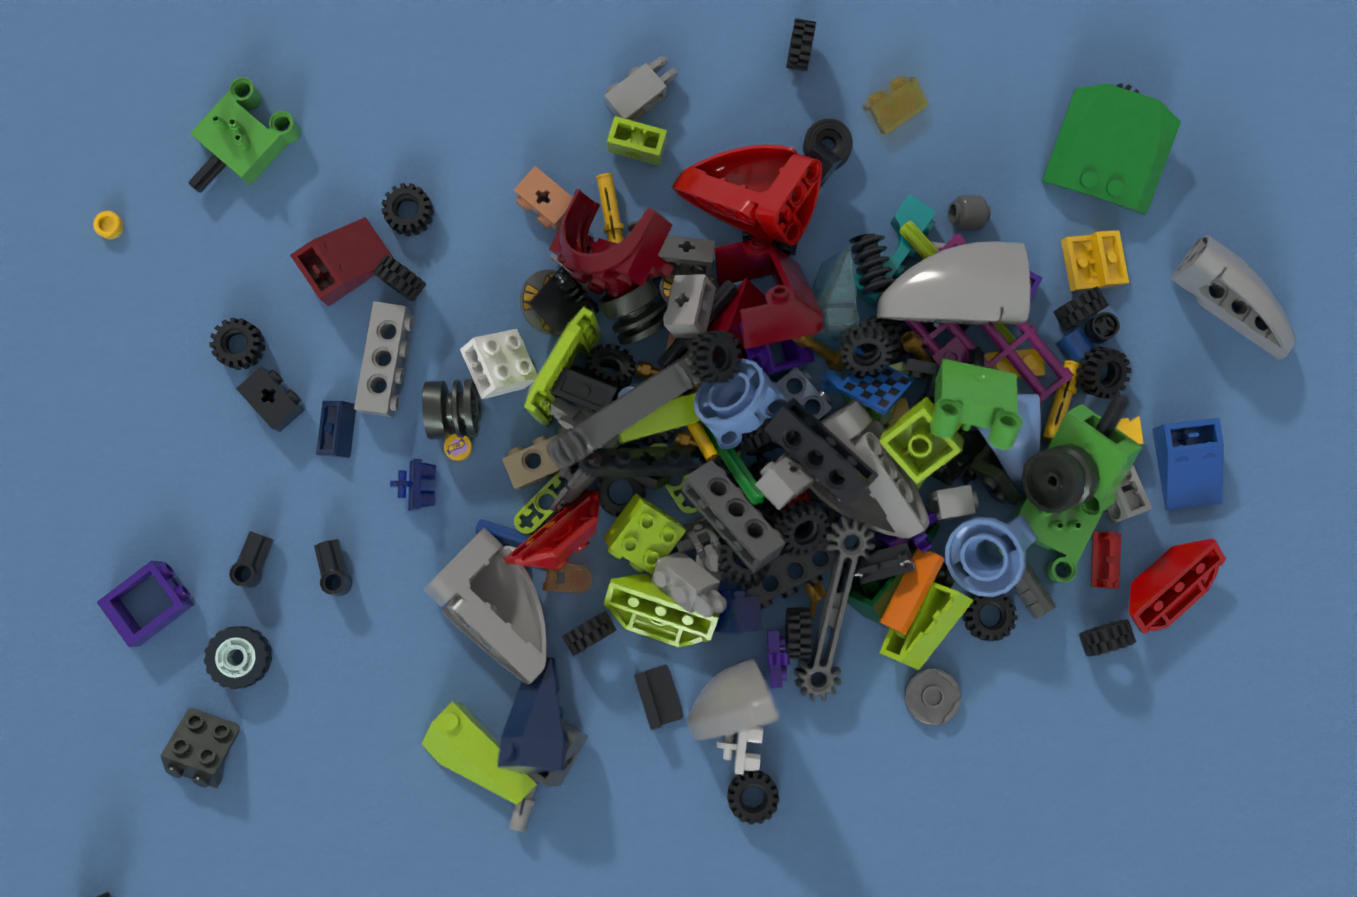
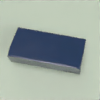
M345 401L322 402L316 455L350 457L356 415L355 404Z

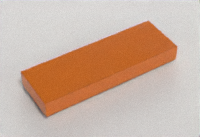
M918 549L912 557L916 570L904 573L879 621L883 625L904 635L907 634L945 560L942 556L928 550L924 553Z

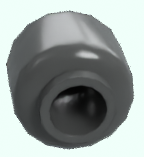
M979 195L958 196L948 207V220L959 231L981 230L991 216L990 207L987 205L986 200Z

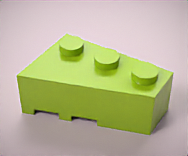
M933 582L907 634L904 635L889 628L879 653L919 670L974 600L956 590Z

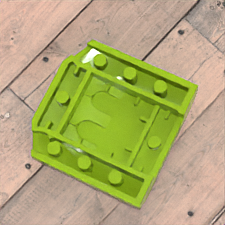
M584 307L567 324L528 390V397L524 407L540 424L547 428L554 417L550 414L551 404L556 399L554 397L555 394L552 393L564 367L571 368L579 353L587 356L588 352L590 353V350L596 347L603 335L594 313Z

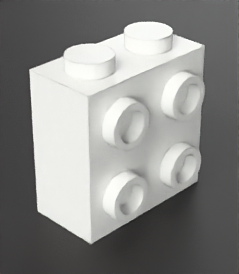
M517 329L474 337L460 349L481 399L525 389L533 383L537 376L535 367Z

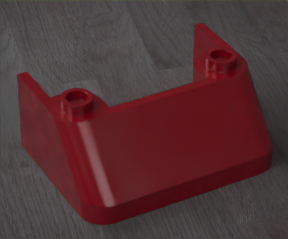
M755 237L751 240L714 248L719 286L725 280L735 283L743 281L745 278L749 280L767 275H772L776 284L775 287L766 293L765 305L740 310L744 349L815 334L823 329V312L800 265L771 242L761 237Z

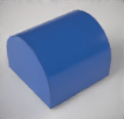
M1078 327L1055 343L1067 360L1075 362L1084 358V354L1091 352V348H1094V345L1081 327Z

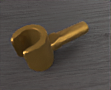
M817 580L813 587L810 583L804 587L811 598V617L816 615L819 600L826 596V591L819 580Z

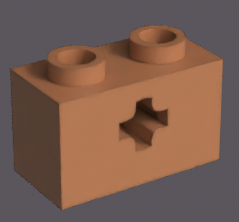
M534 166L515 187L514 192L518 198L516 202L525 211L528 212L531 209L537 214L536 219L545 228L549 229L551 226L558 231L572 196L539 168ZM541 198L544 199V200L549 199V203L547 204V203H545V202H542V203L540 204V201H539V200H540Z

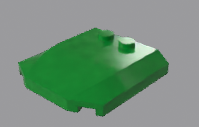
M1108 83L1076 88L1072 93L1041 182L1065 190L1069 189L1145 215L1150 207L1181 121L1160 100Z

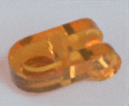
M566 564L557 570L544 568V571H546V581L542 584V590L584 593L592 586L593 575L588 568L581 565ZM557 572L565 573L564 584L557 583Z

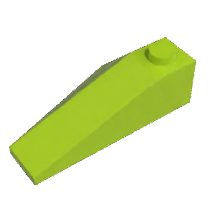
M452 701L431 723L421 743L440 765L516 805L538 784L528 773H518L497 767L500 743L463 703Z

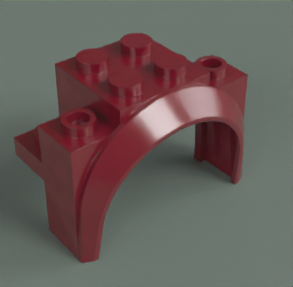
M576 189L563 217L561 226L549 248L551 252L558 256L557 261L572 272V278L582 283L587 282V288L597 294L602 295L603 292H607L606 294L613 299L633 291L640 285L643 286L648 275L656 278L657 274L669 278L674 267L658 256L673 224L656 210L647 208L633 230L620 243H614L601 238L594 242L593 237L589 236L588 232L600 204L594 202L580 189Z

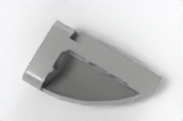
M853 400L820 422L879 476L849 508L844 503L836 500L832 492H828L826 490L828 488L822 483L815 481L809 488L832 509L850 520L853 517H857L859 524L866 522L869 525V529L899 538H911L925 531L929 525V517L912 478L879 443L882 432L885 429L882 422L878 419L871 422L873 418L865 406ZM815 450L816 454L819 457L823 458V455L819 451ZM836 470L841 477L845 478L841 471Z

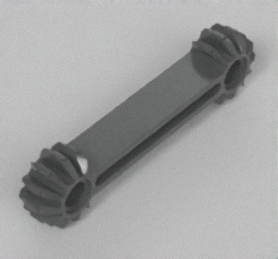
M693 352L682 356L577 425L553 438L547 445L549 456L559 468H565L577 463L592 453L593 450L681 393L701 383L699 381L700 378H695L693 375L695 371H691L689 367L693 364V361H688V356H692Z
M842 517L841 523L843 526L839 528L836 523H833L831 527L836 533L826 534V538L833 541L826 545L828 551L837 550L811 660L806 662L804 659H800L799 664L802 668L794 669V675L798 677L794 680L795 686L801 687L800 694L802 696L810 693V700L813 702L816 700L817 695H820L821 699L826 701V693L829 692L835 695L837 692L834 686L841 685L842 683L841 679L837 677L841 674L840 667L831 666L858 556L862 555L865 559H868L870 556L865 549H874L875 547L874 543L868 541L875 536L874 533L866 531L869 527L866 522L858 525L859 519L857 517H853L850 524H848L845 517ZM848 535L857 536V542L852 547H845L843 545V541ZM848 557L841 589L838 593L836 590L843 561ZM831 626L825 656L820 660L827 628ZM815 672L825 674L824 678L819 682L810 680Z

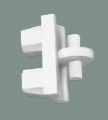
M758 726L738 732L737 742H733L734 733L725 735V741H716V747L724 749V760H731L732 750H736L735 774L743 775L744 771L759 770L761 755L747 753L746 743H762L763 727Z

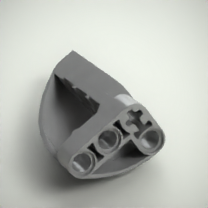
M1210 235L1201 237L1189 250L1170 279L1188 292L1193 293L1200 306L1278 360L1287 357L1296 342L1295 334L1284 309L1267 284L1249 264ZM1209 288L1215 290L1216 298L1209 294ZM1232 303L1238 307L1239 314L1232 310ZM1255 319L1261 323L1262 330L1256 327Z
M974 242L948 248L925 258L906 270L880 295L877 305V319L987 325L988 321H991V323L1014 325L1025 323L1030 309V274L1024 243Z
M483 528L423 590L441 607L450 601L442 610L443 615L522 682L530 684L543 671L546 664V628L542 607L537 591L524 566L506 564L503 559L512 550L508 546L504 547L486 528Z
M749 659L726 667L704 686L691 707L687 722L692 738L694 740H705L752 729L778 720L779 717L754 659Z

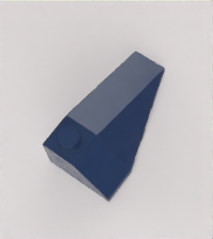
M546 657L543 671L532 683L526 684L521 682L501 736L498 768L518 773L565 771L567 735L566 732L562 731L560 718L563 717V709L558 706L557 700L559 683L555 658Z

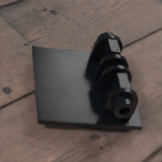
M563 266L555 272L528 303L559 338L567 324L583 307L593 312L594 316L599 312L597 308L598 303L593 301L587 294V291L571 277V273Z

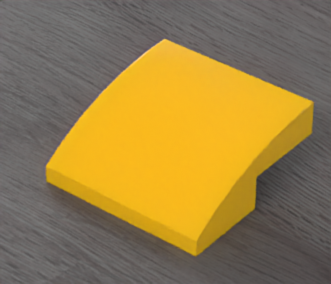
M1119 230L1095 232L1085 236L1065 237L1061 240L1070 292L1088 291L1096 286L1101 289L1129 283Z

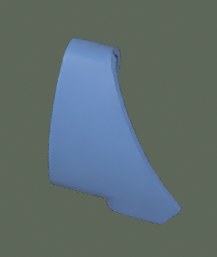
M1017 394L1018 415L1022 418L1023 423L1011 449L1000 450L995 448L988 441L991 429L976 426L996 455L1010 481H1022L1024 465L1031 456L1040 451V398L1038 394Z

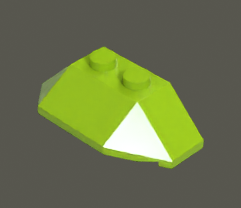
M644 573L611 579L603 605L610 609L614 617L626 630L676 647L688 646L701 641H711L719 618L718 613L715 612L708 618H704V616L696 611L688 613L651 582L652 576Z

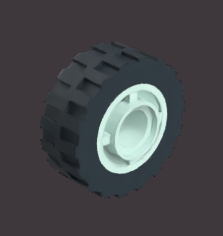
M247 626L228 627L223 631L217 632L216 636L208 642L209 645L205 648L204 652L206 653L204 664H206L207 674H210L214 682H218L222 687H229V689L245 688L256 684L268 672L269 664L272 661L270 652L272 649L268 645L267 638L263 637L260 631ZM238 649L244 655V660L240 665L233 661V654Z

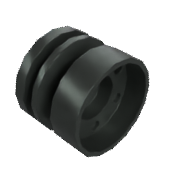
M649 275L643 286L640 285L633 291L616 299L605 294L599 300V305L607 319L620 317L612 325V330L615 333H619L617 339L621 345L646 339L664 327L663 317L666 311L663 309L665 305L663 301L650 303L658 295V290Z
M466 379L464 381V388L460 380H454L451 393H449L444 380L426 381L424 383L422 412L428 439H448L451 426H454L456 435L459 438L464 437L465 430H467L469 437H477L481 421V401L473 379Z

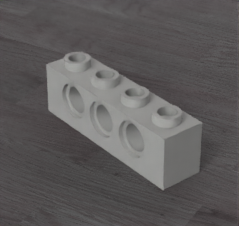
M373 301L354 409L360 413L393 418L394 411H397L399 408L400 396L397 395L398 385L403 383L405 373L404 368H402L403 357L406 358L408 356L409 342L406 341L408 331L412 330L414 324V316L411 315V311L406 306ZM390 328H396V335L392 339H385L386 331ZM386 354H391V362L387 366H381V358ZM386 381L387 387L385 391L376 393L375 387L377 383Z

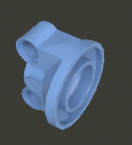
M741 359V363L736 364L740 368L739 371L733 372L735 377L729 379V382H702L697 390L694 400L695 413L714 434L719 447L722 449L736 447L742 440L741 434L756 430L767 417L773 419L780 409L788 403L779 384L772 382L754 361Z
M1022 514L1006 524L994 518L977 517L963 522L950 534L945 547L946 565L952 578L963 589L977 596L994 597L1004 594L1021 580L1026 568V549L1038 537ZM988 539L994 542L1001 549L1004 557L995 558L990 556L985 549V540Z

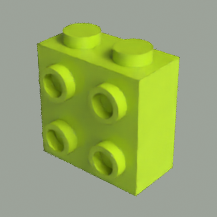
M636 493L604 535L603 539L609 546L607 551L618 559L624 557L629 560V565L638 572L642 573L645 570L653 575L658 558L669 555L686 532V529L677 519Z

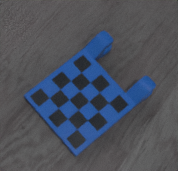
M855 348L856 353L865 354L860 348ZM882 364L884 370L881 372L874 369V375H870L869 371H865V376H860L858 370L856 375L851 373L844 381L835 372L828 370L822 375V379L825 380L821 387L828 392H839L886 415L915 383V378Z

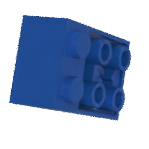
M1220 418L1163 424L1153 428L1165 511L1222 504L1224 442Z

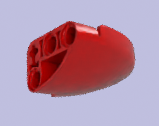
M750 145L718 153L686 168L680 173L672 188L688 203L734 228L754 237H761L769 242L777 240L793 246L801 239L814 212L821 184L822 164L817 159L798 154L794 148L789 146Z

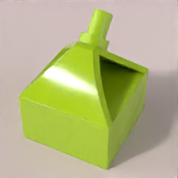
M927 397L884 429L879 443L916 484L961 452L964 438L957 431L952 437L942 438L930 430L935 406Z

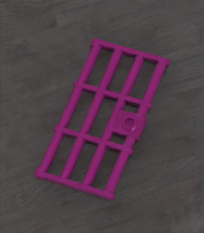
M960 233L955 234L936 253L963 245L965 239ZM905 320L909 327L923 340L922 347L925 345L931 352L930 358L939 368L943 359L967 364V352L969 349H974L975 345L957 323H941L929 333L920 321ZM988 321L987 325H980L1000 350L989 361L984 357V367L994 369L993 366L1006 357L1033 392L1039 395L1040 403L1074 376L1068 367L1064 368L1038 336L1036 327L1034 325L1030 326L1027 321L1016 325L1022 334L1010 344L991 321ZM947 328L954 338L940 347L934 340V337ZM1026 339L1058 377L1047 388L1042 385L1014 350Z

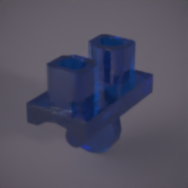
M413 459V461H409V481H407V471L405 470L398 471V481H390V487L398 488V498H406V488H408V511H417L420 508L435 505V491L421 490V480L434 481L436 465L422 463V459Z

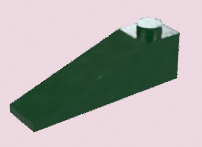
M938 522L933 523L924 531L927 534L925 539L931 544L940 528ZM910 540L908 546L913 557L917 547ZM882 546L879 549L877 547H874V549L870 550L869 553L885 549L886 547ZM844 573L839 578L836 590L838 593L841 589ZM904 573L861 584L860 578H855L853 575L847 603L863 617L885 626L879 621Z

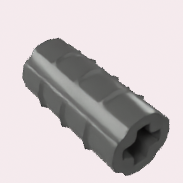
M1026 561V568L1021 580L1014 588L1026 605L1025 608H1028L1034 619H1037L1053 610L1056 605L1049 596L1050 593H1047L1042 585V581L1034 573V569Z

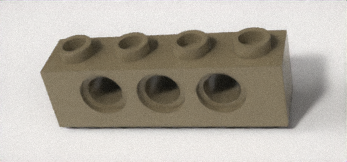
M564 427L557 430L558 434L551 438H548L547 435L541 436L532 441V446L525 449L519 446L506 452L508 456L502 458V461L516 491H521L551 478L561 470L549 456L547 445L548 442L567 429ZM539 455L541 457L540 466L530 469L527 465L529 457ZM578 461L577 463H574V464L570 465V466H573V467L578 466V465H579V461Z

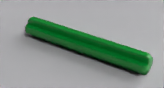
M705 425L704 430L719 456L751 504H762L766 496L755 485L757 483L756 479L734 448L722 449L719 447L714 434Z

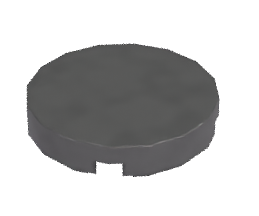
M927 668L916 672L909 679L904 690V701L907 710L916 720L926 725L943 724L950 721L958 712L961 705L960 688L950 674L940 669Z

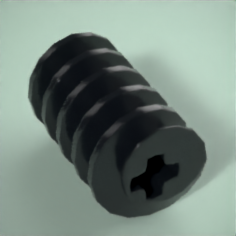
M874 233L863 234L849 240L851 244H854L851 247V252L856 254L853 262L856 265H860L856 268V274L862 276L858 280V284L864 286L860 292L861 295H873L883 292L888 288L889 284L895 281L894 278L885 277L887 273L892 271V268L883 267V264L889 261L890 258L880 255V253L887 250V246H878V242L885 239L884 235H876Z

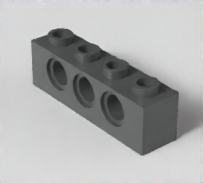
M710 460L685 477L681 491L753 574L780 555L785 545L781 534L765 521L761 511L750 504L744 492L740 488L735 487L721 467H718ZM712 492L719 493L721 496H716ZM730 513H736L739 517H735ZM748 533H752L758 538H753Z

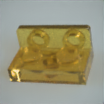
M900 75L889 82L890 87L884 91L878 90L872 93L867 98L868 102L862 105L864 111H870L882 134L887 135L929 106L915 77Z

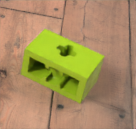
M614 116L607 139L608 151L610 153L657 166L661 165L668 142L667 130Z

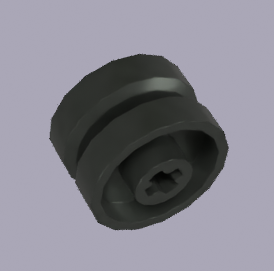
M1062 444L1034 454L1024 465L1022 473L1023 489L1029 501L1039 510L1047 513H1061L1089 501L1098 490L1100 479L1098 466L1093 457L1085 449L1074 444Z

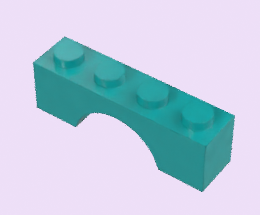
M911 194L907 196L890 223L896 232L898 245L896 252L889 257L890 260L883 264V267L892 268V271L885 275L886 278L893 277L897 279L906 267L902 264L906 256L908 255L912 258L916 253V250L902 236L899 229L906 222L913 221L921 232L927 236L936 223L932 220L936 211ZM855 272L848 282L846 289L873 306L883 292L873 295H861L860 292L864 286H860L858 280L862 276L857 275Z

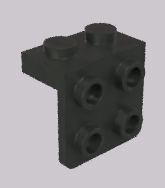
M987 443L982 451L975 456L970 467L994 500L1001 504H1004L1006 501L1016 506L1022 497L1005 474L996 455Z
M194 708L188 709L160 755L165 771L176 778L184 776L192 779V782L200 787L207 788L211 786L218 788L223 779L220 766L240 732L239 725Z

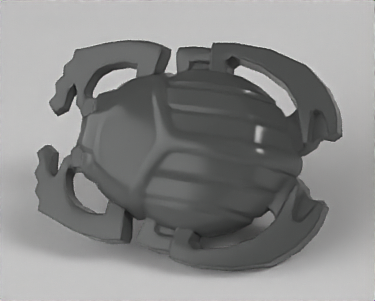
M588 460L591 465L599 467L600 463H597L598 460ZM573 466L561 468L560 474L569 481L567 483L568 486L564 487L550 509L554 512L556 510H563L570 503L578 499L596 477L590 478V475L586 476L585 472H581L582 469L579 468L577 470Z

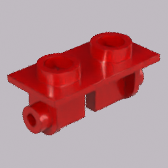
M1093 531L1091 587L1119 589L1121 533Z

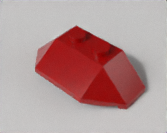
M597 490L585 491L578 499L570 503L503 559L505 563L556 570L566 565L569 561L568 557L574 552H579L589 545L588 540L596 534L600 503L599 492Z
M1211 538L1172 546L1131 582L1129 615L1141 633L1145 634L1149 631L1168 628L1208 592L1218 574L1219 567L1223 566L1226 560L1216 540Z

